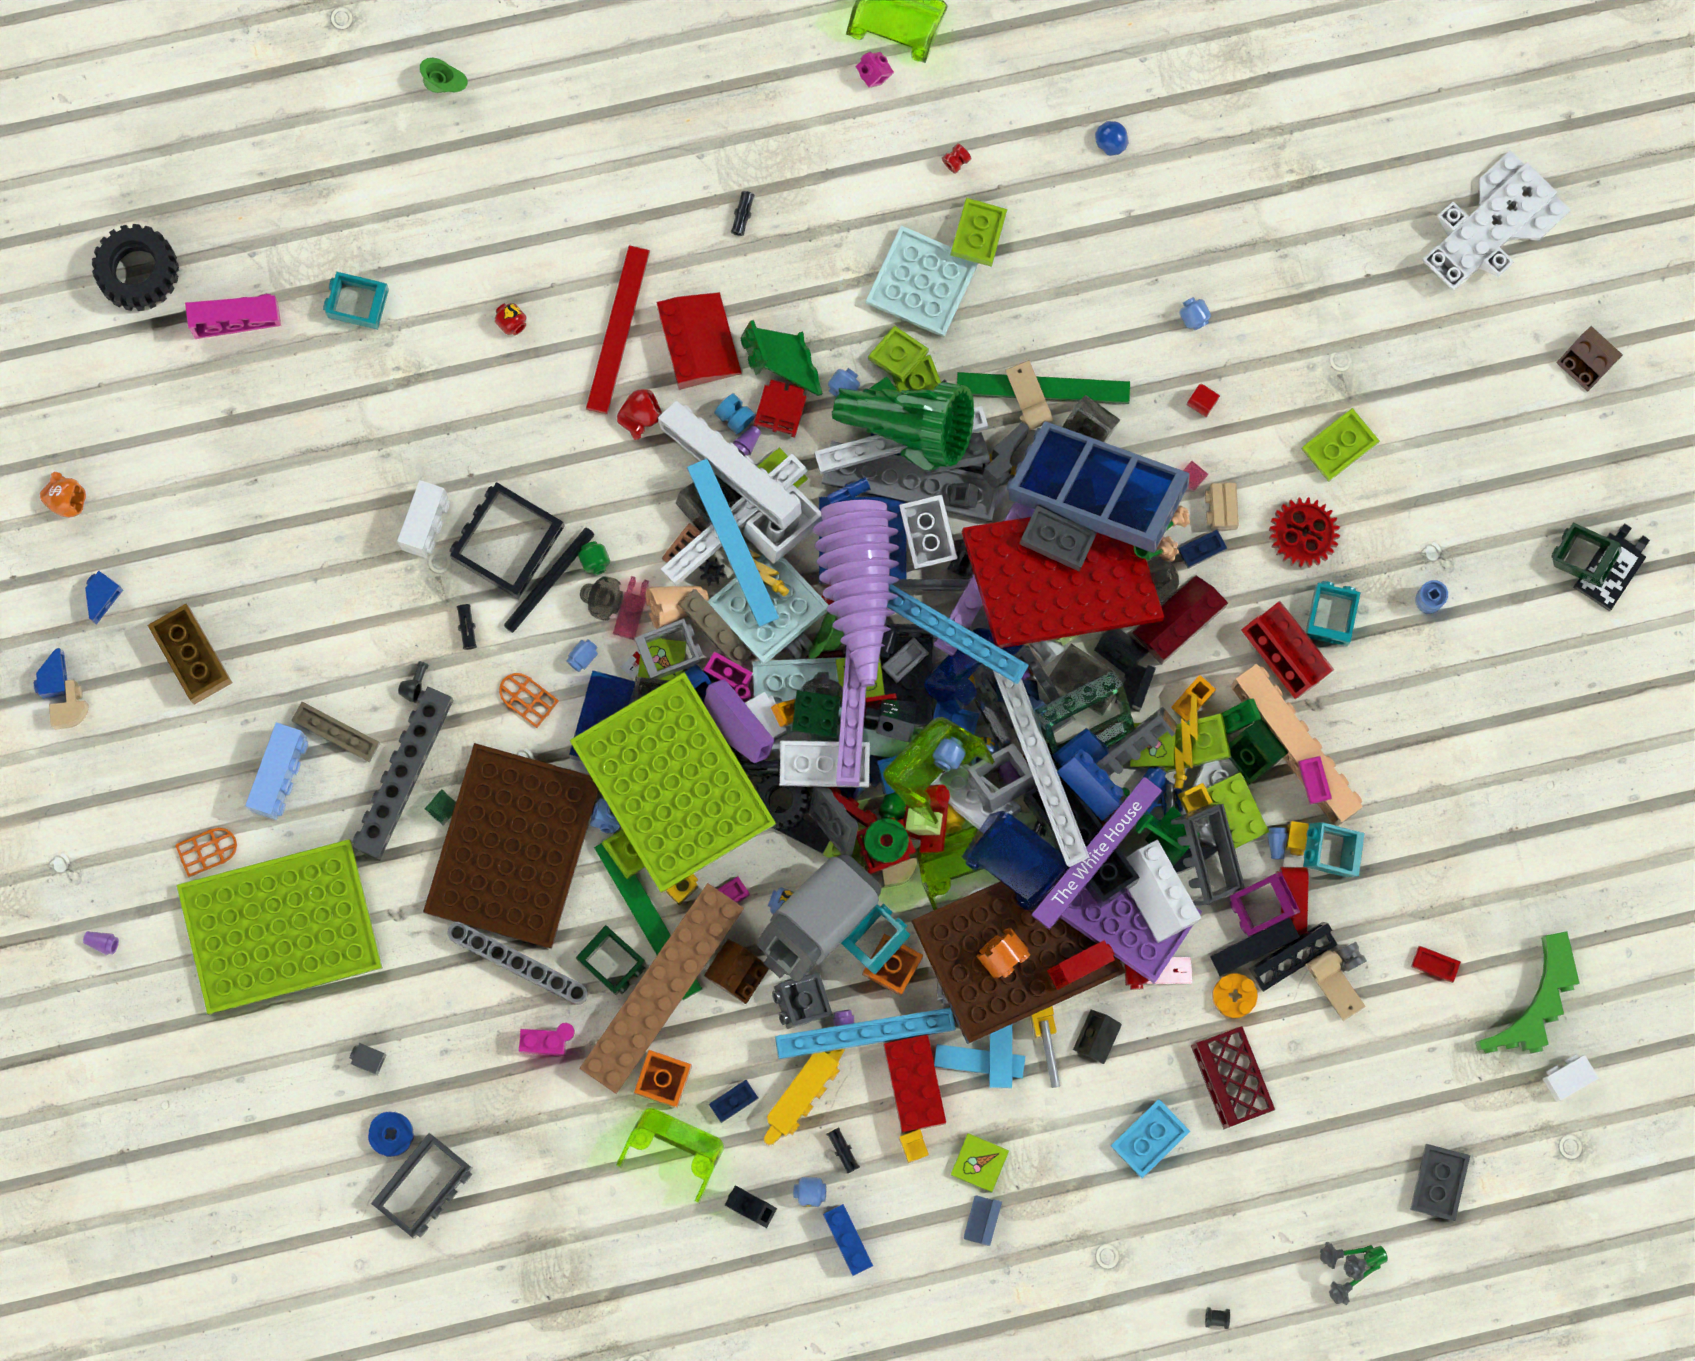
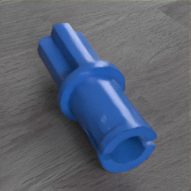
M866 477L849 485L845 484L844 488L828 494L827 498L830 504L842 502L850 498L853 500L855 496L871 490Z

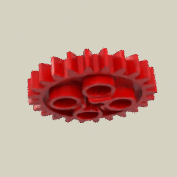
M1300 497L1297 499V504L1290 500L1288 502L1289 507L1283 504L1281 506L1283 512L1277 510L1275 515L1278 518L1271 519V523L1275 526H1270L1269 531L1274 532V534L1270 535L1269 539L1276 541L1271 547L1279 548L1276 553L1277 556L1282 553L1285 555L1283 562L1288 558L1291 559V566L1298 562L1299 568H1302L1304 563L1307 564L1308 568H1311L1313 561L1319 566L1320 558L1327 561V554L1332 555L1334 553L1331 547L1336 548L1338 546V543L1334 540L1340 538V535L1335 533V531L1340 529V526L1333 525L1337 521V517L1330 518L1333 510L1326 512V504L1319 507L1318 500L1311 504L1310 497L1306 499L1305 503L1302 502ZM1298 514L1302 516L1303 522L1296 523L1293 520V515ZM1316 522L1321 523L1324 530H1315L1313 524ZM1303 529L1307 530L1306 537L1302 536ZM1292 534L1296 542H1287L1285 535ZM1307 542L1314 543L1316 550L1309 551L1305 544Z

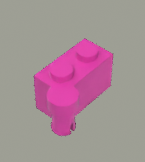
M714 651L703 670L704 673L716 682L723 679L726 680L744 703L751 699V692L748 689V685L753 678V673Z
M569 1023L560 1024L557 1027V1031L520 1029L519 1052L524 1054L565 1056V1041H570L574 1037L575 1030Z

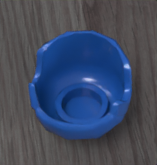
M1106 121L1095 132L1098 148L1102 149L1107 155H1119L1126 150L1129 143L1125 127L1119 122Z

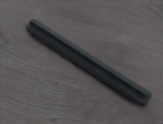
M587 527L583 529L505 622L504 627L508 631L513 633L576 559L581 551V547L591 541L594 537L592 530Z

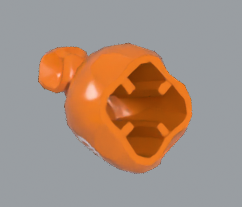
M53 472L51 473L50 482L40 492V499L55 514L70 518L82 512L86 492L77 480L65 478L61 473Z

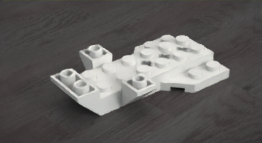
M1510 150L1479 179V208L1468 217L1464 211L1452 202L1437 216L1448 237L1440 245H1437L1422 261L1452 290L1464 283L1479 268L1499 277L1514 263L1501 249L1508 240L1531 239L1539 241L1571 209L1556 196L1557 191L1528 163L1524 164ZM1523 190L1527 191L1529 195L1524 197L1522 195ZM1508 205H1512L1514 207V211L1507 210ZM1493 219H1497L1499 221V225H1493Z

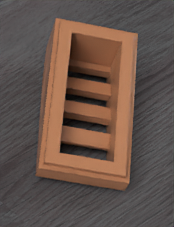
M689 523L664 554L662 560L668 563L672 559L670 557L672 553L675 556L679 553L676 550L677 547L684 549L686 546L682 543L683 540L688 543L692 542L693 540L687 536L689 533L697 537L702 532Z

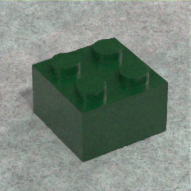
M1262 719L1246 728L1229 743L1231 754L1229 759L1249 784L1265 774L1288 754L1287 750Z

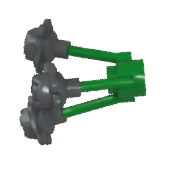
M1326 1242L1325 1247L1320 1250V1260L1323 1264L1331 1267V1269H1335L1338 1259L1346 1256L1344 1270L1348 1277L1354 1279L1344 1285L1337 1284L1335 1281L1332 1282L1330 1285L1332 1289L1329 1293L1331 1299L1336 1304L1343 1303L1347 1305L1350 1302L1348 1293L1353 1290L1352 1287L1372 1272L1380 1269L1381 1264L1388 1261L1387 1253L1382 1246L1373 1248L1372 1245L1364 1248L1343 1251L1342 1249L1336 1250L1332 1243ZM1366 1253L1364 1254V1259L1357 1258L1355 1254Z

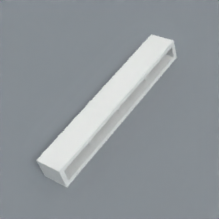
M675 401L658 417L660 429L699 461L708 459L713 472L782 530H785L802 514L801 501L795 494H789L779 481H774L770 478L766 470L756 467L749 456H743L739 453L738 448L733 443H727L717 430L713 431L710 429L704 419L694 416L687 405L682 406L679 402Z

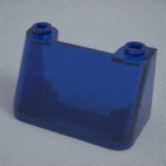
M979 627L972 631L995 645L990 629ZM1024 645L1005 647L1001 649L1010 653L1011 655H1014ZM957 649L953 656L948 655L927 677L925 688L952 716L965 708L976 696V687L968 678L982 663Z
M1006 811L989 814L961 856L969 868L973 870H987L1017 893V904L1025 910H1034L1069 868L1060 851Z

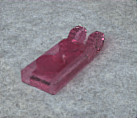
M633 576L630 578L627 592L624 593L613 635L635 640L646 602L645 593L649 581L644 580L642 582L640 596L632 594L636 585V577Z

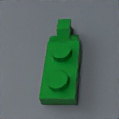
M1254 698L1248 699L1220 713L1223 715L1227 735L1233 734L1261 719Z

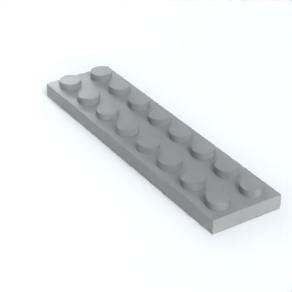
M831 441L830 447L841 445L844 443ZM889 455L824 473L822 484L842 489L845 487V484L849 485L866 477L871 490L863 492L864 494L886 497L906 503L942 494L946 512L992 522L1000 487L999 485L996 489L993 488L982 478V474L959 469L925 474L923 468L911 463L905 457ZM952 483H972L978 487L976 508L950 505Z

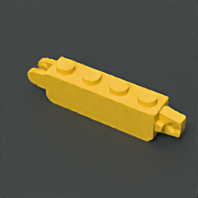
M845 1049L815 1053L810 1057L767 1115L768 1124L771 1127L764 1136V1143L766 1145H774L782 1134L786 1137L789 1133L793 1135L800 1126L798 1120L802 1115L807 1117L814 1107L811 1105L815 1097L821 1098L827 1090L824 1086L829 1079L833 1081L840 1072L838 1069L840 1065L839 1060Z

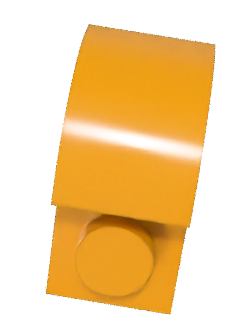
M1199 675L1171 708L1188 722L1190 720L1192 694L1195 693L1197 695L1198 711L1216 689Z

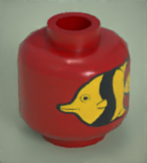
M504 303L496 309L495 323L506 335H518L525 329L527 316L515 303L507 305Z

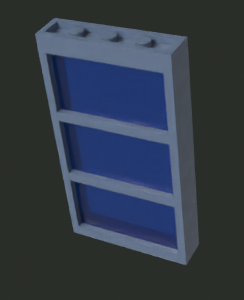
M1044 421L1042 427L1037 428L1032 445L1029 444L1027 446L1023 462L1020 461L1018 463L1016 475L1014 478H1010L1007 490L1009 491V500L1033 509L1036 506L1042 507L1090 530L1155 553L1189 486V473Z

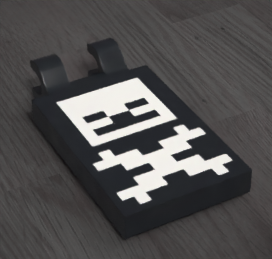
M1625 523L1620 527L1615 536L1611 533L1607 535V538L1621 544L1622 552L1602 588L1580 578L1573 586V588L1608 611L1612 610L1646 559V556L1641 553L1650 541L1645 536L1640 537L1636 545L1627 541L1625 537L1632 528ZM1599 547L1585 568V571L1594 574L1606 552L1605 549Z

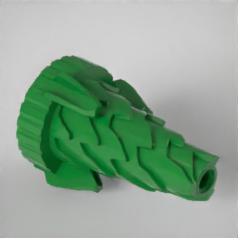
M947 382L939 383L934 390L908 389L897 391L883 389V391L863 389V391L839 388V395L835 399L832 410V419L846 425L865 428L868 433L878 434L883 438L908 446L901 451L902 457H905L908 461L924 470L935 471L941 466L952 467L956 465L964 456L974 424V400L971 390L967 386Z

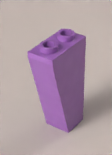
M723 679L710 684L706 689L703 704L726 742L753 763L769 758L774 738L726 680Z

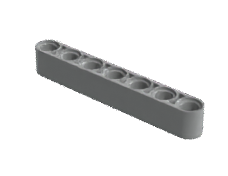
M455 922L449 926L448 936L455 944L573 1004L579 1005L587 1000L588 992L581 983L463 923ZM456 928L464 929V936L460 939L453 937V931ZM476 938L484 940V945L480 949L473 948L472 943ZM496 948L504 950V955L500 959L492 957V952ZM516 958L524 960V964L520 969L512 967V962ZM536 968H541L544 971L540 979L532 978V971ZM555 978H561L564 984L560 989H553L552 981ZM581 988L583 996L577 1000L571 997L573 989Z

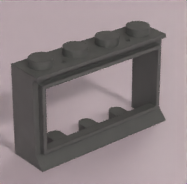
M899 579L898 582L892 585L901 590L964 591L970 579ZM890 624L898 628L896 637L921 638V636H930V638L937 639L935 635L916 624Z
M1024 645L1013 652L1011 655L1016 658H1024L1063 719L1042 733L1044 739L1076 719L1030 647ZM989 668L980 674L983 678L981 683L988 692L991 690L995 697L993 702L999 710L1003 709L1007 715L1005 720L1011 729L1015 728L1006 704L997 700L996 678L993 670Z
M1161 707L1109 748V754L1097 762V766L1103 769L1109 778L1114 772L1117 774L1122 773L1124 764L1131 759H1140V752L1149 745L1152 747L1157 746L1158 738L1168 731L1171 736L1175 735L1177 723L1165 708Z
M1223 804L1206 805L1171 820L1172 824H1184L1187 835L1179 837L1178 843L1181 846L1190 845L1192 856L1185 858L1183 864L1186 867H1195L1198 878L1189 880V886L1191 888H1201L1203 896L1193 901L1195 906L1210 905V903L1245 889ZM1209 816L1215 844L1218 847V855L1226 882V887L1214 892L1211 889L1194 823Z
M428 1133L371 1204L412 1238L415 1239L417 1236L421 1238L429 1229L427 1226L428 1222L432 1218L436 1220L444 1210L441 1207L446 1200L450 1202L456 1196L458 1191L455 1189L459 1184H465L472 1176L470 1171L473 1168L435 1136ZM435 1144L461 1167L410 1229L387 1210L384 1204Z

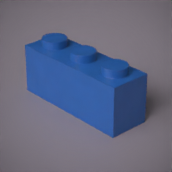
M1082 749L1078 750L1064 762L1057 771L1062 779L1102 821L1119 808L1127 798L1121 787L1115 785L1103 769H1100L1093 761V758Z
M844 1204L824 1213L823 1216L852 1276L873 1267Z

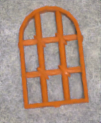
M522 673L510 674L500 684L499 693L507 707L513 709L536 728L540 726L559 702L558 699L534 682L532 678ZM513 676H522L526 678V681L519 683ZM510 679L520 687L516 693L503 686L506 680ZM529 681L541 690L538 695L525 687ZM502 689L512 696L509 702L503 698ZM521 691L527 692L534 698L531 704H527L518 697ZM543 693H546L555 700L552 706H549L540 699ZM514 700L527 708L523 714L511 705ZM536 702H540L549 709L544 716L532 708ZM528 712H533L541 718L537 725L526 717Z
M215 828L180 842L175 846L187 876L192 877L230 860L236 853L237 841L234 835L227 829ZM220 830L226 831L228 834L215 838L213 832ZM210 833L211 841L198 846L196 839ZM232 836L234 844L220 850L219 841ZM193 841V848L181 853L179 846ZM214 843L216 847L215 852L203 857L200 851L202 850L201 848ZM234 848L231 855L224 859L222 854H224L225 851ZM197 851L199 856L197 860L186 864L183 856ZM219 855L220 862L208 867L206 866V859ZM201 862L203 869L190 874L187 867Z

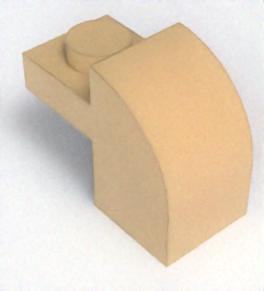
M75 680L65 681L67 702L49 704L50 724L55 730L77 726L88 713L89 704L85 700L79 701L82 698V688Z
M913 858L881 870L884 888L899 886L908 882L915 872L917 859Z

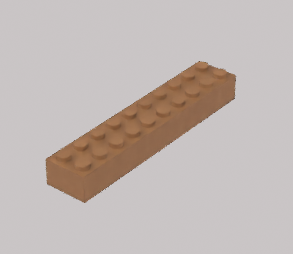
M707 883L579 1069L617 1094L744 908Z

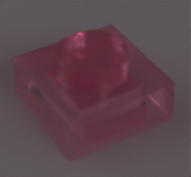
M1193 461L1183 470L1189 473L1188 488L1193 492L1208 476V473Z

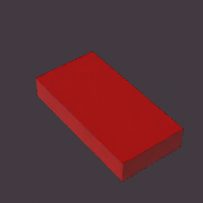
M1419 945L1411 967L1453 983L1461 961Z

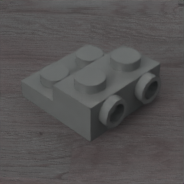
M820 972L804 976L800 981L790 980L774 986L772 997L776 1004L779 1003L781 1009L779 1020L782 1025H786L787 1029L833 1015Z

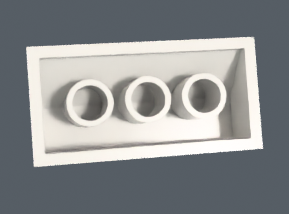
M1158 840L1126 857L1140 877L1137 884L1129 889V892L1158 943L1196 924L1202 918Z

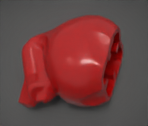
M647 389L633 391L618 412V424L628 430L634 440L641 438V434L645 432V427H651L659 422L658 417L662 414V411L654 393Z

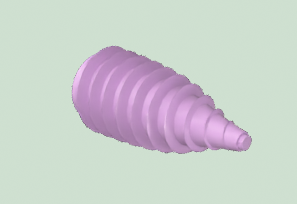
M842 501L823 507L821 509L822 521L813 528V532L816 535L823 537L815 543V548L825 553L817 559V564L828 569L821 573L819 579L823 583L831 585L823 591V596L834 601V603L827 607V612L839 617L832 626L844 633L845 636L841 638V643L849 647V657L853 659L859 682H861V686L869 687L874 686V681L877 680L881 647L885 646L881 644L883 633L891 630L884 626L886 617L896 613L887 609L888 601L898 597V595L888 592L889 585L899 581L898 578L889 575L890 569L899 565V562L889 559V553L899 549V546L889 543V537L897 534L898 530L888 527V521L896 518L897 514L887 511V504L881 501Z

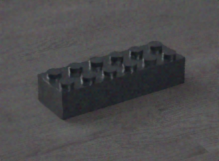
M1058 774L1082 839L1087 847L1103 826L1089 806ZM1036 786L1025 793L1023 801L1062 854ZM1117 846L1085 887L1098 906L1102 908L1135 886L1140 877Z

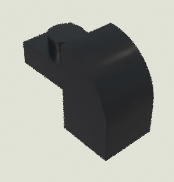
M736 1185L728 1195L725 1206L765 1228L768 1227L777 1210L773 1205Z

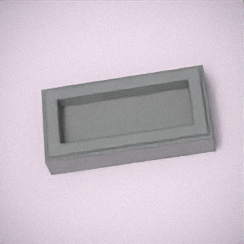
M913 637L882 666V669L897 684L929 652Z

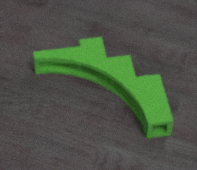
M1567 931L1546 935L1541 938L1544 954L1543 973L1539 988L1530 1006L1506 1030L1493 1037L1475 1042L1477 1051L1484 1050V1053L1487 1054L1497 1052V1047L1506 1046V1049L1520 1047L1519 1043L1521 1042L1522 1050H1529L1530 1054L1542 1052L1543 1047L1549 1045L1543 1019H1545V1023L1558 1021V1016L1564 1015L1558 989L1561 990V993L1572 991L1575 985L1580 984Z

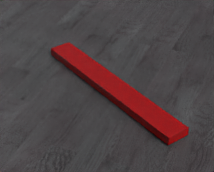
M630 245L628 247L586 406L587 410L608 415L650 250Z

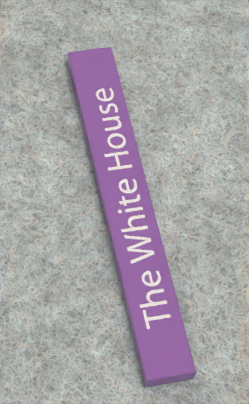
M1144 777L1086 847L1090 858L1069 868L1033 912L1032 917L1050 930L1161 794L1162 790Z

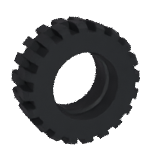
M133 224L132 228H128L127 225L120 226L121 230L117 232L115 229L111 230L108 238L103 237L100 240L102 245L95 248L94 254L96 258H92V266L94 268L92 273L98 287L108 300H111L118 307L123 306L125 310L132 311L133 308H136L137 311H144L145 306H149L150 309L157 307L155 303L159 300L163 303L167 299L165 296L167 292L172 294L175 289L173 283H177L179 277L177 275L179 264L176 261L177 257L171 245L160 232H154L152 227L149 226L142 228L140 224ZM135 251H144L153 256L155 267L152 274L145 281L138 284H125L117 278V266L127 254Z

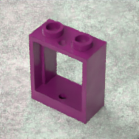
M1281 872L1275 873L1229 896L1231 899L1230 906L1233 912L1238 914L1241 920L1239 922L1240 927L1245 934L1247 933L1248 937L1300 913ZM1271 883L1285 913L1254 927L1241 897Z

